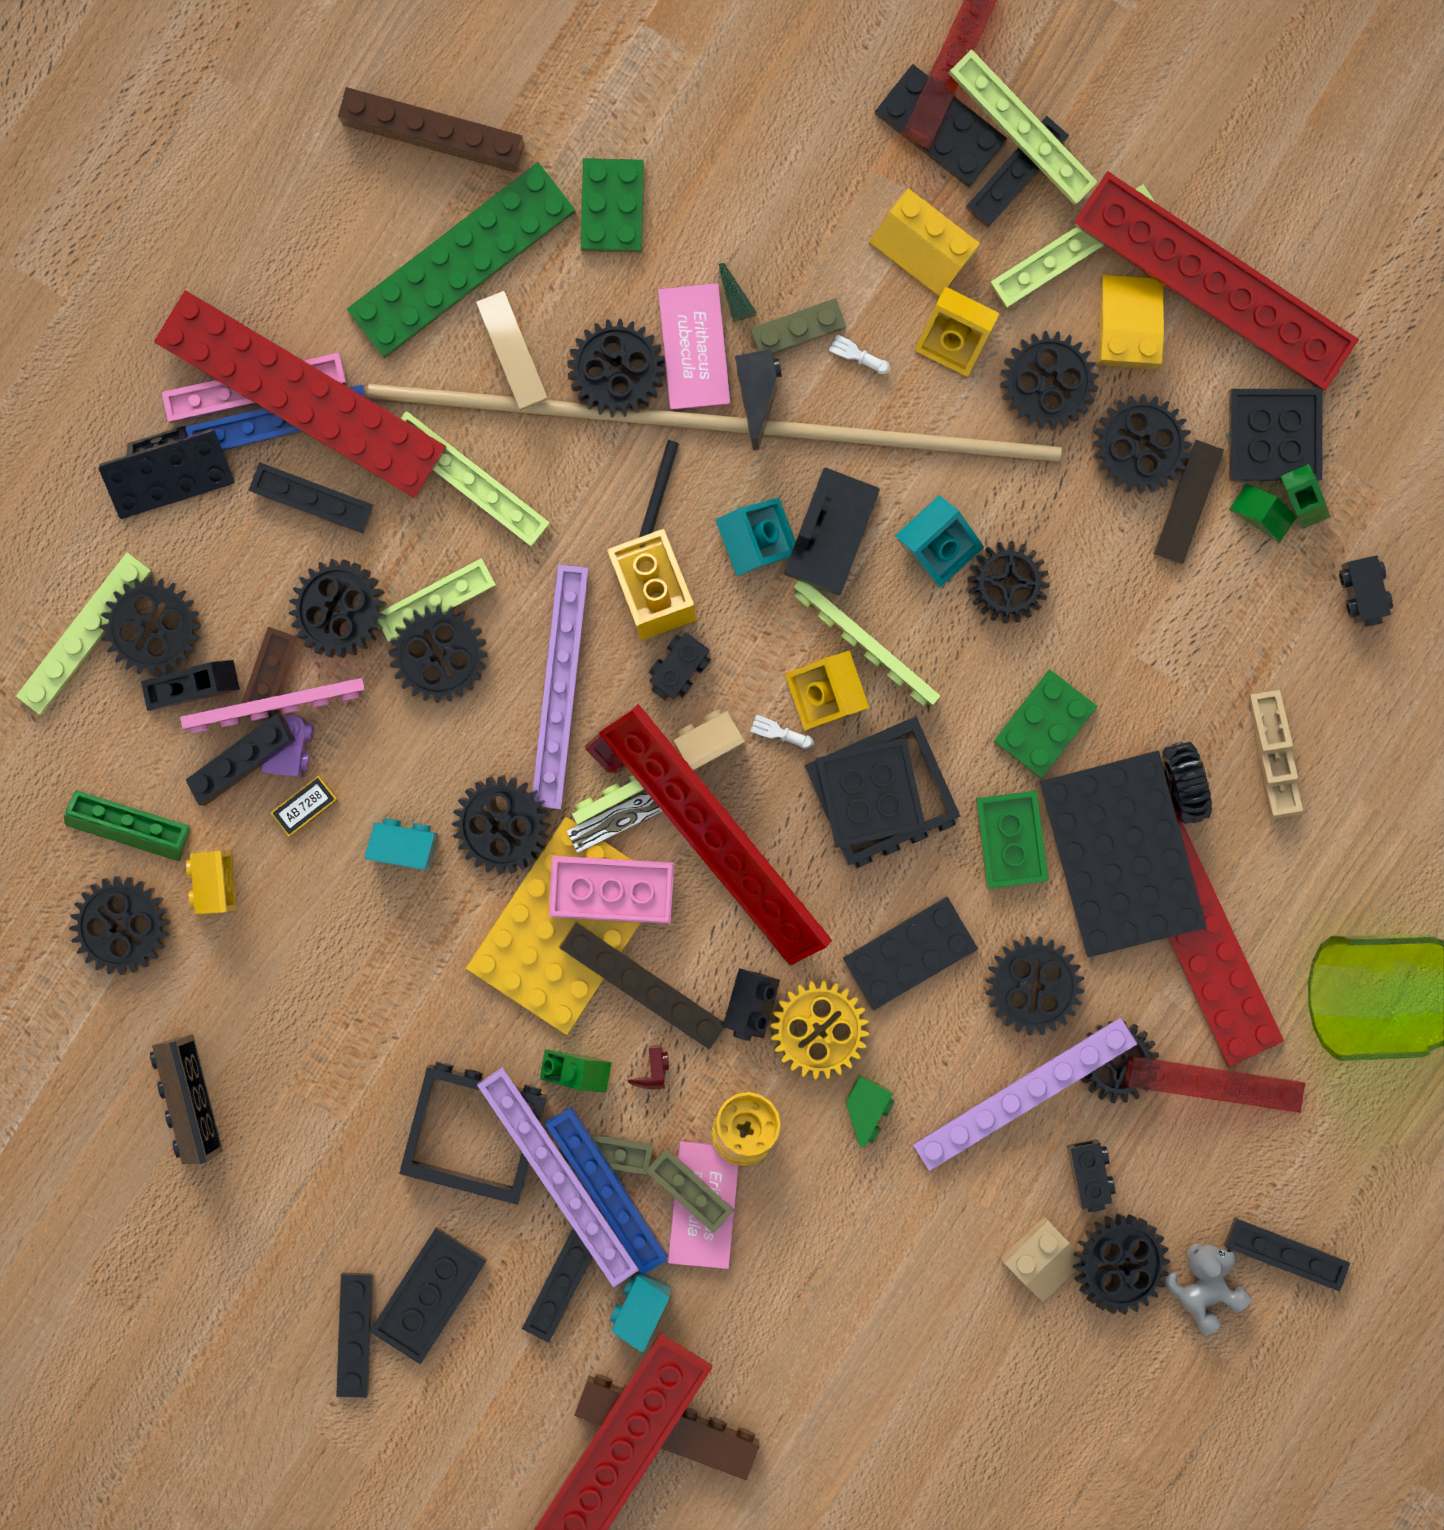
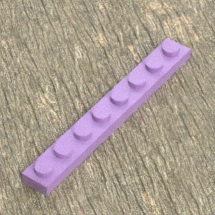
M559 564L533 791H538L534 800L536 802L544 800L545 803L541 807L562 809L589 573V568Z
M1120 1017L915 1142L913 1146L930 1171L1137 1045V1041Z
M501 1067L480 1081L477 1086L613 1288L639 1270L504 1068Z

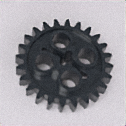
M607 319L606 328L603 329L599 324L595 323V333L592 334L585 329L584 335L586 340L576 338V345L579 349H570V356L574 360L567 361L568 368L573 369V371L568 373V379L576 380L571 385L572 391L581 390L578 394V400L583 401L588 398L587 408L589 410L598 405L599 415H602L606 408L610 409L611 417L615 416L616 410H621L622 415L626 417L627 408L630 407L635 413H638V403L648 407L649 401L647 396L657 398V391L654 387H663V381L658 377L665 376L666 374L665 368L660 367V365L665 363V357L656 356L661 352V345L652 346L655 336L650 335L645 338L646 329L644 326L636 332L633 321H631L627 328L623 327L622 319H619L617 326L612 327L610 320ZM610 343H616L621 346L615 353L605 350V347ZM599 353L605 360L595 357L594 354ZM636 359L646 363L641 369H633L629 365ZM619 364L622 365V371L616 369L614 372L611 371V365L613 367H617ZM592 367H600L603 370V373L597 377H592L587 372ZM629 377H631V378H633V379H638L639 382H638V383H634V382H632V381L630 380ZM618 383L628 386L627 391L621 394L615 393L612 388Z
M1047 331L1043 332L1042 340H1039L1035 334H1032L1030 336L1031 344L1022 339L1019 342L1022 350L1012 348L1010 351L1015 359L1006 358L1003 362L1010 369L1001 370L1000 372L1001 376L1008 378L1007 381L1000 383V388L1008 389L1009 391L1003 395L1002 399H1012L1013 402L1008 410L1011 411L1016 408L1019 410L1016 417L1017 420L1027 416L1028 427L1035 420L1038 421L1039 430L1043 429L1045 423H1049L1051 431H1054L1058 421L1063 428H1066L1068 426V417L1076 423L1079 420L1077 411L1083 414L1088 412L1084 402L1092 404L1095 401L1089 395V392H1097L1099 388L1091 384V381L1099 377V374L1090 373V370L1096 366V362L1087 363L1086 359L1091 352L1086 351L1081 354L1079 350L1082 342L1072 346L1071 335L1065 341H1061L1060 332L1058 331L1053 339L1049 338ZM1042 353H1050L1055 359V364L1050 367L1044 366L1040 362V355ZM1028 363H1032L1033 365H1035L1036 369L1041 374H1039L1037 371L1033 369H1030L1028 367ZM1066 372L1074 373L1078 378V384L1075 386L1067 385L1063 380V374ZM1023 376L1032 377L1036 383L1035 388L1032 390L1024 389L1021 386L1020 378ZM1054 376L1053 384H1050L1048 387L1043 384L1045 381L1044 377ZM1058 388L1067 392L1070 395V399H1066ZM1047 395L1055 396L1059 402L1058 408H1047L1043 402L1044 397Z
M1145 394L1140 396L1139 403H1136L1133 396H1129L1127 406L1119 400L1116 403L1118 411L1110 407L1106 410L1110 419L1104 417L1099 419V423L1104 429L1097 428L1094 430V434L1101 437V439L1092 443V446L1100 448V451L1094 454L1093 458L1103 459V463L1099 465L1098 470L1107 468L1109 472L1105 479L1108 480L1115 476L1117 478L1115 482L1116 488L1124 482L1126 483V492L1128 493L1134 486H1137L1139 494L1144 492L1145 486H1148L1151 493H1154L1157 482L1164 489L1168 486L1166 477L1175 481L1178 477L1174 470H1185L1186 467L1180 460L1190 459V455L1183 452V450L1192 446L1191 442L1184 441V437L1188 436L1191 431L1181 429L1186 419L1176 420L1175 417L1179 412L1178 408L1172 412L1167 411L1169 401H1166L1162 406H1158L1157 396L1150 403H1147ZM1133 416L1140 417L1144 422L1143 430L1136 431L1132 429L1129 422L1130 418ZM1119 430H1124L1133 439L1119 434ZM1156 433H1166L1170 438L1169 446H1160L1156 442ZM1144 438L1147 440L1145 446L1148 448L1140 451L1137 448L1139 445L1137 441ZM1122 442L1127 445L1128 455L1126 457H1120L1115 453V443ZM1152 450L1164 454L1165 459L1159 458ZM1142 458H1149L1153 461V472L1147 473L1141 469L1140 460Z
M330 559L329 567L325 563L319 562V572L309 568L310 578H299L304 585L302 589L293 588L299 595L298 599L289 600L290 603L297 605L295 610L289 612V615L298 619L291 624L293 628L301 629L296 635L297 638L302 640L307 638L304 644L305 647L313 648L315 646V653L322 655L325 651V655L333 658L335 653L338 657L345 658L346 650L352 655H357V645L367 649L365 640L367 638L376 640L372 631L374 629H383L377 623V620L386 618L385 614L379 612V608L386 606L387 603L378 600V597L382 596L385 592L379 588L374 589L379 580L376 578L369 579L371 571L367 569L361 571L360 564L354 562L350 565V561L345 559L341 561L340 565L338 561ZM334 582L335 591L332 595L328 596L327 587L330 583ZM357 594H361V604L354 608L353 598ZM336 605L341 607L339 613L334 610ZM322 610L323 618L316 624L314 616L317 611ZM348 621L349 631L342 636L340 633L341 625Z
M151 577L147 578L146 585H142L140 580L136 578L135 588L132 589L125 583L123 584L125 594L114 591L113 594L117 602L107 601L105 603L112 610L111 612H102L101 614L102 617L109 620L108 623L100 625V629L109 631V634L104 636L102 641L112 642L113 645L109 647L107 652L110 653L117 650L119 654L115 659L116 663L122 659L127 660L126 670L135 664L137 665V674H141L144 667H148L150 676L154 675L155 667H159L161 672L166 674L167 664L177 669L176 659L180 658L183 661H187L188 658L184 651L194 652L195 647L189 641L199 640L200 636L192 632V629L201 627L200 623L192 622V618L196 617L199 611H189L188 608L194 601L188 600L184 602L182 598L186 591L183 590L176 594L174 592L176 583L173 582L166 588L164 587V578H161L157 585H153ZM141 597L149 598L153 603L152 611L148 614L140 613L136 608L137 599ZM164 602L165 608L155 624L159 628L158 632L151 631L142 649L137 650L136 645L146 629V626L142 624L143 621L149 622L159 604ZM168 612L176 613L180 617V625L176 628L166 627L163 623V616ZM125 624L136 626L138 629L137 638L134 640L125 639L121 634L122 626ZM161 639L166 647L164 653L160 655L151 653L148 648L150 640Z
M437 604L435 612H431L429 606L425 605V614L421 615L414 609V620L404 616L403 622L406 627H395V631L400 635V638L392 637L390 639V642L397 646V648L389 650L390 656L397 657L396 660L390 662V667L400 668L394 677L395 679L405 678L402 684L403 689L410 685L413 686L412 696H416L422 691L424 692V701H427L430 694L435 696L436 703H439L441 695H445L447 700L451 702L453 692L463 697L462 687L465 686L470 690L474 689L470 681L472 678L481 680V675L476 670L486 669V664L479 661L480 658L488 657L487 651L479 650L480 647L487 644L486 639H477L482 633V629L476 628L472 630L471 627L475 619L471 618L465 622L463 620L464 610L460 611L456 616L453 615L452 605L449 606L447 612H442L441 604ZM441 626H448L452 629L453 634L449 639L441 640L436 636V630ZM424 630L430 632L439 650L445 649L443 657L453 676L449 677L446 674L437 656L431 657L433 655V647L425 637ZM416 640L422 641L426 645V650L419 655L409 650L410 643ZM454 653H464L468 658L467 662L462 666L454 665L450 660ZM429 667H436L440 670L441 675L437 680L432 681L424 676V671Z
M505 775L498 777L497 784L492 776L486 778V785L481 780L476 782V790L470 787L465 791L469 799L462 797L458 800L464 808H458L453 812L460 817V820L452 823V826L460 828V832L453 835V837L463 839V843L459 845L458 849L467 848L469 850L465 857L466 860L472 857L477 858L475 862L476 868L486 863L487 873L491 872L495 866L498 875L505 872L506 866L511 874L517 871V865L522 870L528 867L527 860L533 863L538 859L534 851L541 853L545 850L539 842H546L550 838L543 833V830L551 827V824L543 822V818L550 815V813L540 811V807L543 806L545 801L536 802L534 798L538 791L526 792L528 788L527 782L518 787L516 777L512 778L508 784ZM498 796L506 800V811H502L497 807L496 798ZM483 805L487 806L488 811L483 809ZM476 817H481L486 822L485 831L477 829L475 825ZM519 818L527 822V833H523L517 828V820ZM500 820H504L506 823L503 826V830L497 827L500 824ZM497 839H501L506 843V853H501L496 848ZM515 839L520 841V845L516 844Z
M115 876L112 885L108 878L102 879V888L97 884L91 885L93 894L88 892L81 893L85 903L76 902L74 904L80 910V913L70 915L72 919L78 921L77 925L69 927V930L78 932V936L71 941L72 943L81 942L82 946L78 949L77 953H88L85 960L86 964L94 960L97 961L95 970H101L107 965V974H113L117 967L119 974L124 975L128 966L132 973L138 972V962L144 968L148 967L149 961L147 957L152 959H158L159 957L154 949H164L166 947L160 941V938L168 937L170 934L163 931L162 926L171 924V921L163 920L161 915L167 913L168 909H159L158 905L162 902L163 898H152L155 891L154 888L143 891L144 881H139L133 886V877H127L123 884L121 877ZM117 895L125 900V908L122 912L115 911L112 905ZM100 907H104L114 920H124L123 928L139 938L141 943L139 945L136 944L133 938L124 930L116 931L117 923L100 912ZM139 916L145 917L148 921V928L144 933L139 932L135 927V921ZM97 918L101 919L105 924V930L101 935L96 934L92 928V924ZM118 939H123L127 943L128 949L124 955L118 954L115 950V943Z
M1028 936L1025 937L1023 946L1017 940H1013L1014 949L1011 951L1003 946L1002 949L1005 956L1001 958L994 955L998 966H988L987 968L994 973V977L985 978V982L993 984V988L985 991V994L995 997L989 1003V1006H999L995 1016L999 1018L1006 1015L1007 1017L1004 1021L1006 1026H1009L1013 1021L1016 1022L1015 1031L1018 1033L1023 1026H1026L1028 1035H1032L1034 1027H1037L1039 1033L1044 1035L1045 1026L1047 1025L1055 1032L1056 1021L1066 1025L1067 1022L1064 1015L1066 1013L1071 1016L1076 1015L1070 1008L1072 1004H1082L1075 998V995L1084 993L1083 989L1076 987V983L1083 981L1084 977L1075 976L1074 974L1081 966L1079 964L1070 965L1074 955L1068 954L1063 956L1062 954L1065 950L1063 945L1054 950V940L1052 939L1045 946L1040 936L1037 937L1035 944H1032ZM1039 959L1040 965L1037 973V982L1041 983L1042 987L1035 991V1010L1031 1013L1029 1006L1032 990L1027 988V984L1032 983L1034 980V961ZM1024 960L1029 966L1028 973L1023 977H1017L1013 972V967L1016 962ZM1049 964H1055L1059 969V974L1056 979L1049 981L1044 977V969ZM1015 991H1022L1025 994V1003L1020 1007H1013L1010 1003V997ZM1047 994H1052L1056 1001L1053 1009L1045 1011L1040 1006L1041 998Z
M1116 1214L1115 1221L1105 1216V1226L1094 1222L1096 1232L1093 1233L1086 1230L1085 1233L1089 1238L1088 1241H1078L1079 1245L1084 1249L1083 1252H1074V1255L1081 1259L1080 1263L1073 1265L1074 1269L1081 1271L1074 1279L1079 1283H1084L1079 1291L1085 1295L1088 1294L1086 1300L1093 1304L1096 1303V1307L1104 1310L1106 1308L1112 1314H1115L1118 1309L1120 1313L1126 1315L1129 1306L1131 1310L1138 1312L1139 1302L1149 1306L1147 1297L1149 1295L1155 1298L1158 1297L1157 1292L1154 1290L1156 1286L1165 1287L1164 1283L1160 1281V1277L1169 1275L1162 1268L1163 1265L1169 1264L1170 1260L1162 1257V1255L1169 1249L1166 1246L1159 1245L1164 1240V1237L1155 1234L1157 1228L1150 1224L1147 1226L1148 1221L1141 1218L1137 1220V1217L1128 1214L1126 1218L1121 1214ZM1139 1241L1138 1250L1132 1254L1133 1245ZM1110 1244L1111 1250L1108 1255L1104 1256V1248ZM1146 1260V1263L1143 1265L1132 1264ZM1100 1263L1111 1264L1097 1268V1265ZM1137 1272H1139V1279L1136 1283L1133 1284V1277ZM1111 1274V1282L1104 1287L1105 1278Z

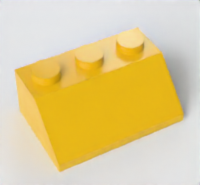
M909 188L906 189L869 241V244L938 297L942 294L945 286L949 287L980 245L978 241Z

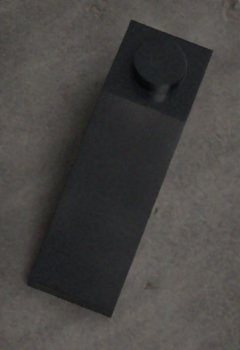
M771 349L735 356L753 451L760 448L777 392V378L782 377L779 359L773 360Z
M234 660L208 662L141 681L147 711L240 690Z

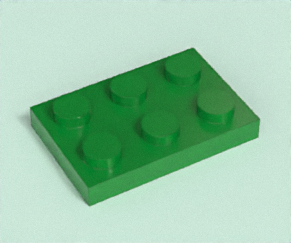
M583 158L581 251L641 252L643 160Z
M1049 669L993 742L1038 777L1043 778L1097 708V705Z
M1037 790L975 798L987 889L1048 881Z

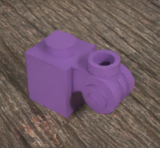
M289 715L284 719L296 741L262 764V772L302 777L303 771L307 772L309 768L310 754L306 753V741H312L314 724L306 722L300 716Z

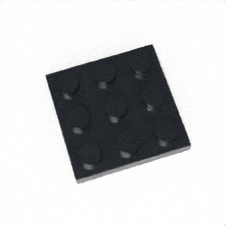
M1322 389L1229 390V481H1282L1280 476L1308 464L1316 480H1322Z
M906 738L816 758L835 848L926 828Z

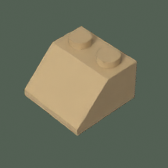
M718 709L703 717L705 723L697 728L690 724L676 732L679 737L674 742L682 757L693 771L745 744L727 711L721 714Z
M1045 1216L1001 1257L1004 1264L1042 1302L1077 1271L1073 1268V1265L1081 1262V1259L1074 1255V1252L1079 1251Z

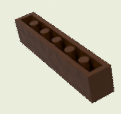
M348 87L345 88L338 113V118L344 126L517 173L524 148L522 135Z
M596 1374L595 1377L589 1375L574 1416L601 1425L624 1388L612 1384L613 1380L606 1376ZM687 1407L661 1449L747 1481L760 1446L759 1439L755 1438L756 1434L744 1428H739L738 1431L726 1427V1422L715 1417H710L709 1420L698 1416L699 1413Z

